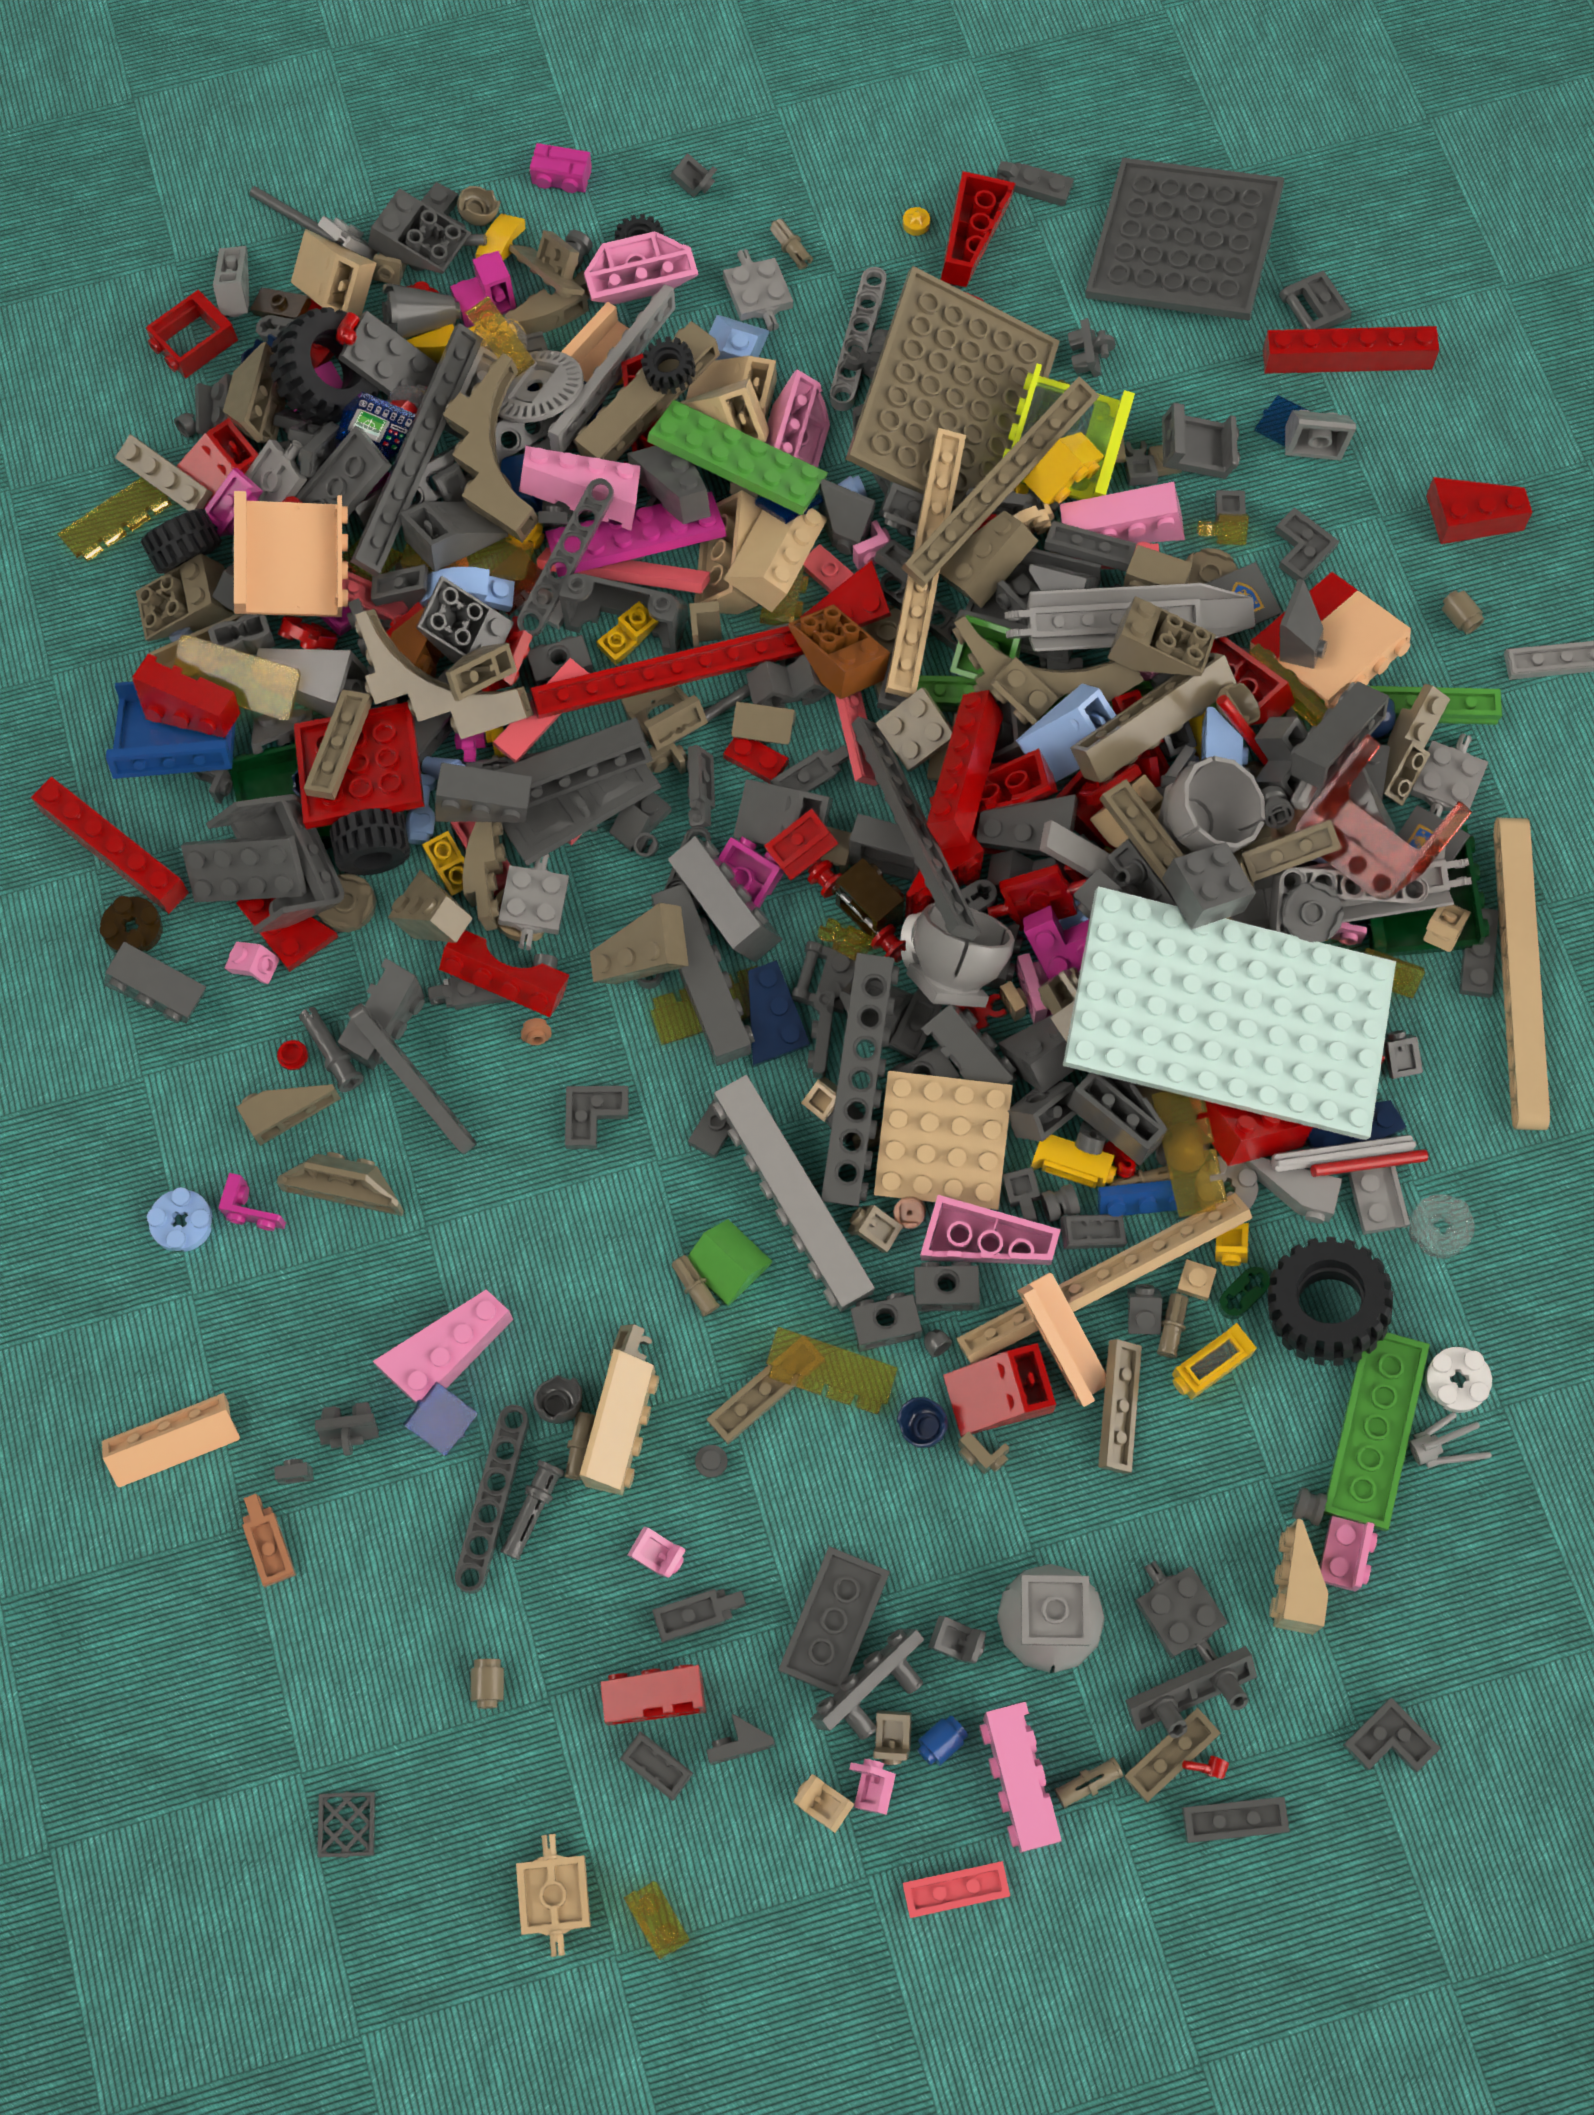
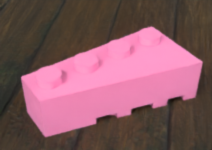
M526 446L519 492L553 504L558 501L566 503L570 510L575 511L589 483L594 479H605L614 489V498L602 521L608 523L612 519L621 522L622 528L631 531L637 501L640 466ZM597 485L592 492L593 498L598 501L606 499L609 494V490L605 485Z
M1174 482L1060 504L1063 524L1133 543L1185 540L1182 513Z
M938 1195L920 1257L923 1261L1051 1265L1061 1229Z
M484 1290L373 1362L422 1411H425L511 1323L513 1318L510 1311L490 1292Z
M1026 1702L986 1712L983 1717L984 1724L979 1725L984 1745L990 1744L993 1758L988 1759L993 1779L999 1778L1003 1791L998 1792V1798L1002 1812H1009L1012 1825L1007 1827L1012 1847L1018 1846L1020 1853L1062 1841L1049 1793L1045 1792L1046 1779L1043 1766L1035 1756L1037 1743L1034 1731L1031 1730L1030 1725H1027L1024 1715L1029 1714Z

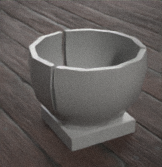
M1211 756L1184 768L1174 782L1166 786L1158 821L1185 855L1227 842L1232 853L1250 845L1259 834L1265 820V801L1254 776L1235 760Z
M929 904L922 911L915 925L913 946L919 963H910L906 974L933 1004L986 1007L989 996L982 987L1000 975L1012 956L1015 938L1011 930H1008V927L994 917L969 907L981 933L973 941L960 936L955 937L945 928L946 923L940 911L935 907V904Z
M1047 1564L1023 1570L1005 1588L1006 1591H1003L997 1615L1003 1642L1025 1666L1050 1673L1052 1667V1673L1079 1666L1098 1647L1105 1617L1099 1594L1089 1583V1576H1082L1078 1571L1054 1564Z

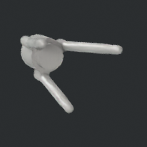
M1454 1412L1442 1418L1425 1431L1413 1435L1414 1439L1409 1441L1410 1450L1417 1464L1422 1465L1426 1463L1428 1469L1440 1464L1491 1458L1492 1454L1490 1452L1438 1457L1439 1454L1443 1453L1441 1444L1480 1427V1424L1475 1422L1439 1438L1436 1435L1430 1436L1455 1419L1457 1414Z

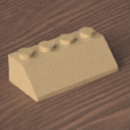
M743 490L716 503L725 526L726 537L701 542L697 570L710 572V582L701 594L695 593L694 603L718 601L719 611L724 614H740L758 606L756 601L724 580L765 505L764 502Z
M767 501L724 580L770 612H773L788 594L827 518L810 506H808L803 515H800L773 501Z
M613 1349L581 1467L580 1477L585 1487L623 1496L625 1487L630 1488L633 1482L635 1469L630 1467L633 1456L638 1457L642 1448L643 1438L639 1437L641 1426H647L651 1407L647 1406L650 1394L655 1395L657 1391L659 1376L655 1375L654 1365L616 1349Z

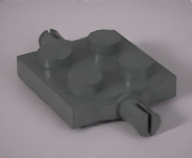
M1156 1560L1145 1566L1144 1569L1155 1585L1148 1593L1138 1598L1135 1603L1170 1658H1174L1183 1651L1196 1648L1206 1664L1216 1660L1218 1656H1216L1207 1640L1215 1631L1225 1626L1228 1622L1193 1568L1190 1566L1177 1575L1165 1577Z

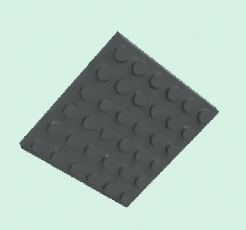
M1122 158L1086 286V298L1250 320L1284 187V178Z

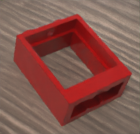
M199 289L145 327L150 337L147 342L157 355L162 353L169 368L173 372L178 370L185 379L238 341L232 323ZM201 317L215 332L179 357L166 341Z

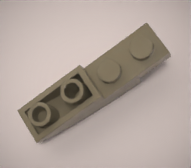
M585 270L578 273L573 279L574 282L584 289L583 296L573 295L572 298H567L557 294L556 291L550 295L545 289H542L537 294L529 296L516 309L508 311L501 319L502 326L513 322L518 337L539 331L545 333L559 328L589 311L587 300L590 298V294L584 277Z
M1423 685L1411 710L1402 708L1387 743L1390 749L1383 795L1399 806L1404 805L1430 756V753L1424 748L1450 701L1449 697L1433 685Z
M501 822L475 823L466 848L463 865V894L471 907L477 906L478 919L486 931L498 929L497 917L500 914V906L498 900L494 899V891L498 890L495 875L503 873L502 862L506 861L505 849L499 840V836L503 835Z

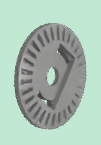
M550 350L534 351L512 359L519 372L507 389L498 416L511 422L529 423L545 420L559 414L577 399L583 388L584 377L579 363L565 353ZM533 383L543 384L542 388L538 391L531 392L527 390Z

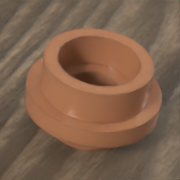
M540 1018L527 1020L521 1030V1039L535 1046L545 1043L552 1035L550 1026L547 1025L544 1019Z

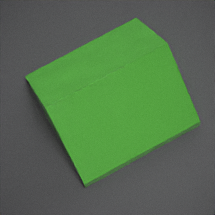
M966 615V618L977 633L995 649L1012 659L1015 656L1019 659L1022 638H1006V631L1012 628ZM958 641L950 672L974 679L975 676L983 672V669L980 668L976 671L967 656L972 651L966 642L961 645Z
M729 1219L704 1232L688 1255L700 1277L706 1278V1286L728 1307L773 1263Z

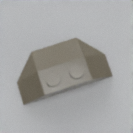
M267 342L261 343L233 372L223 408L227 418L241 432L256 442L264 444L269 439L276 441L280 427L273 425L274 416L276 413L284 410L286 405L285 397H280L277 389H279L277 382L273 383L271 373L274 372V367H270L269 358L274 353L271 352V347Z
M327 1152V1155L315 1154L277 1178L276 1183L283 1192L402 1216L404 1212L378 1167L375 1166L373 1161L358 1158L355 1162L346 1160L345 1156L334 1152Z

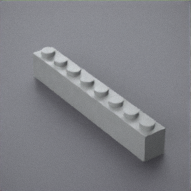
M747 1074L714 1092L715 1103L712 1104V1107L720 1121L726 1119L731 1129L727 1132L736 1147L742 1146L746 1153L743 1159L752 1174L757 1171L762 1182L759 1183L763 1194L767 1200L773 1198L778 1207L775 1213L784 1227L789 1225L794 1234L791 1240L799 1253L805 1252L810 1260L807 1267L816 1281L818 1279L822 1280L826 1287L823 1294L832 1308L837 1306L839 1311L843 1312L872 1295L875 1287Z

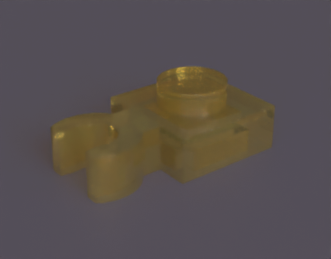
M828 918L826 927L822 925L819 927L818 938L826 942H833L832 949L856 961L857 953L867 954L872 949L870 944L873 937L851 925L844 929L837 920Z

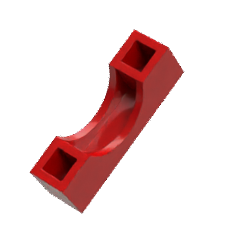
M464 930L456 943L447 942L439 966V970L547 1017L552 1016L563 999L570 977L569 974L543 963L530 968H517L506 965L489 952L485 938L467 930Z

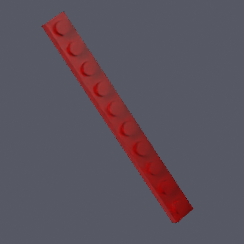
M784 626L530 688V693L537 717L541 719L754 667L766 661L775 662L803 655L804 653L789 627Z

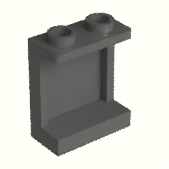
M1173 403L1162 417L1163 467L1226 479L1238 467L1240 461V453L1237 452L1239 428L1236 425V416L1230 415L1223 423L1186 416L1184 404Z

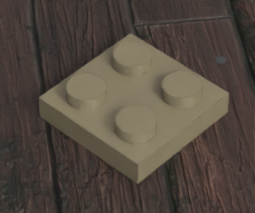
M923 687L876 722V725L909 772H912L949 744L953 728L926 688Z

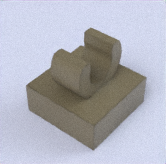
M635 1324L621 1325L610 1355L612 1356L613 1349H616L641 1360H646L647 1356L638 1351V1346L640 1343L649 1345L652 1343V1340L648 1336H642L644 1328Z

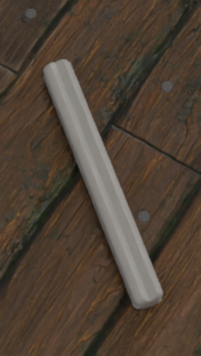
M1411 1135L1276 1153L1272 1155L1270 1164L1275 1172L1311 1168L1313 1164L1414 1151L1416 1142Z

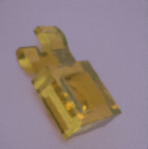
M1219 513L1218 522L1198 521V536L1217 535V544L1246 545L1249 516L1248 514Z

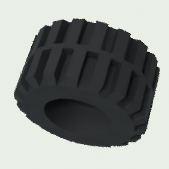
M195 509L155 527L146 533L140 542L158 574H166L201 553L206 556L219 547L222 540L206 510Z
M380 808L360 810L339 818L330 828L329 832L335 864L344 873L355 875L379 874L402 865L410 857L411 852L404 817L398 812L392 813L389 809L381 811Z

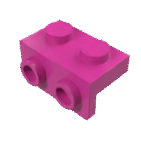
M238 468L232 469L205 507L212 523L218 527L217 532L220 537L234 535V491H246V501H260L258 498L263 492L261 488Z

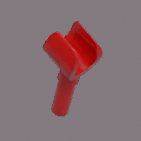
M1210 1756L1208 1764L1187 1760L1182 1762L1183 1769L1200 1771L1207 1776L1219 1779L1225 1777L1229 1766L1227 1761L1215 1756Z

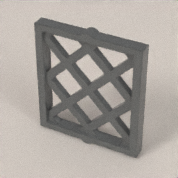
M346 1791L344 1793L319 1794L317 1857L349 1858L351 1856H374L375 1792L350 1793ZM364 1796L367 1800L358 1809L351 1802V1799ZM341 1797L344 1801L334 1809L327 1802L329 1798ZM346 1804L355 1811L347 1821L339 1814ZM369 1804L370 1820L362 1813ZM324 1805L331 1812L325 1821ZM358 1816L366 1823L359 1833L350 1825ZM334 1817L343 1824L335 1834L326 1826ZM346 1828L355 1836L347 1845L338 1838ZM368 1829L369 1844L361 1837ZM323 1831L331 1837L324 1846ZM358 1840L366 1848L364 1852H351L349 1850ZM335 1841L343 1850L340 1853H328L326 1849Z

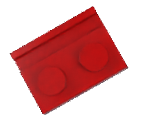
M811 808L765 844L764 847L785 872L789 880L792 881L835 848L839 842Z

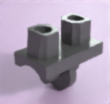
M1086 318L1080 320V329L1068 333L1072 351L1085 348V352L1072 355V365L1076 374L1091 371L1093 377H1098L1102 375L1099 354H1101V358H1108L1109 352L1116 346L1115 338L1111 335H1106L1105 330L1098 331V336L1096 337L1095 331L1090 327L1089 319Z
M368 1402L356 1403L352 1406V1416L342 1417L340 1408L336 1406L324 1407L321 1419L315 1420V1430L319 1434L321 1445L330 1444L331 1448L342 1447L345 1456L353 1454L354 1445H362L364 1440L379 1438V1429Z

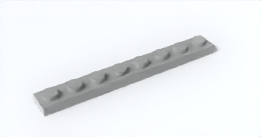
M664 284L659 292L652 296L645 310L637 315L636 321L630 329L625 330L619 343L615 348L610 349L604 362L595 368L592 377L586 384H583L577 399L563 411V414L556 422L551 424L548 430V437L552 451L564 452L623 377L621 362L641 354L676 309L673 287Z

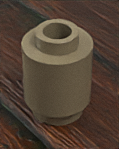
M1455 590L1443 600L1445 605L1442 607V611L1459 631H1464L1466 635L1475 631L1485 621L1482 616V610L1466 591L1458 593Z
M476 1659L474 1660V1668H471L470 1702H477V1708L479 1709L497 1708V1702L504 1701V1668L501 1667V1660Z

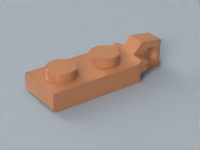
M257 1494L244 1498L249 1515L243 1517L244 1524L242 1526L262 1585L266 1588L295 1576L296 1572L276 1514L273 1513L271 1507L264 1509L260 1496H257Z

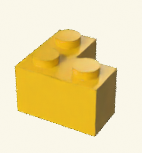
M1082 432L1060 438L1023 482L1044 504L1055 502L1059 504L1070 495L1071 490L1069 488L1075 481L1078 483L1085 477L1090 479L1100 469L1098 463L1105 456Z

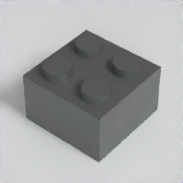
M1227 842L1174 858L1162 877L1191 930L1243 913L1256 894Z

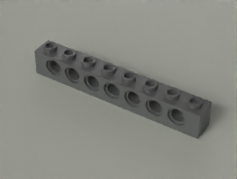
M559 414L535 422L536 428L532 434L526 431L525 423L511 422L499 418L496 427V452L500 467L505 457H510L517 452L525 454L526 446L530 447L542 437L544 440L547 439L549 427L559 419ZM504 432H508L512 437V443L508 448H505L501 443V436ZM457 444L430 459L417 488L416 500L410 504L409 509L423 502H439L438 499L441 495L438 489L432 490L429 487L428 480L431 475L438 474L454 464L455 459L452 454ZM464 470L463 474L467 482L475 478ZM383 487L366 496L352 512L363 532Z
M857 953L821 1197L822 1201L826 1203L859 1207L860 1201H866L869 1183L863 1182L864 1171L871 1170L873 1152L867 1151L869 1139H875L878 1122L872 1120L873 1108H880L882 1090L876 1089L878 1077H884L886 1059L881 1058L882 1046L888 1047L891 1028L885 1027L887 1015L893 1016L895 997H890L891 985H897L900 969V967L894 966L895 961L892 957ZM871 981H879L884 987L882 993L878 996L869 995L865 990L867 984ZM868 1011H873L879 1016L878 1023L873 1027H867L861 1022L862 1015ZM862 1042H870L875 1047L873 1055L868 1058L860 1057L857 1054L858 1045ZM863 1072L869 1075L870 1083L866 1088L858 1089L852 1084V1079L857 1073ZM854 1103H860L866 1108L864 1117L859 1120H853L848 1116V1109ZM849 1134H856L861 1138V1145L855 1151H849L844 1148L843 1141ZM844 1165H852L857 1170L856 1178L851 1182H844L839 1177V1171Z

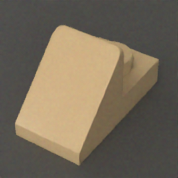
M1456 905L1438 907L1426 927L1427 932L1424 936V941L1447 952H1451L1471 912Z

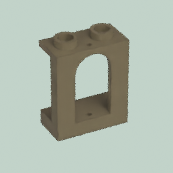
M677 685L621 699L628 719L637 717L646 739L657 751L708 723L700 700L695 695L688 697ZM669 704L673 706L651 719L648 718L649 712L659 705Z

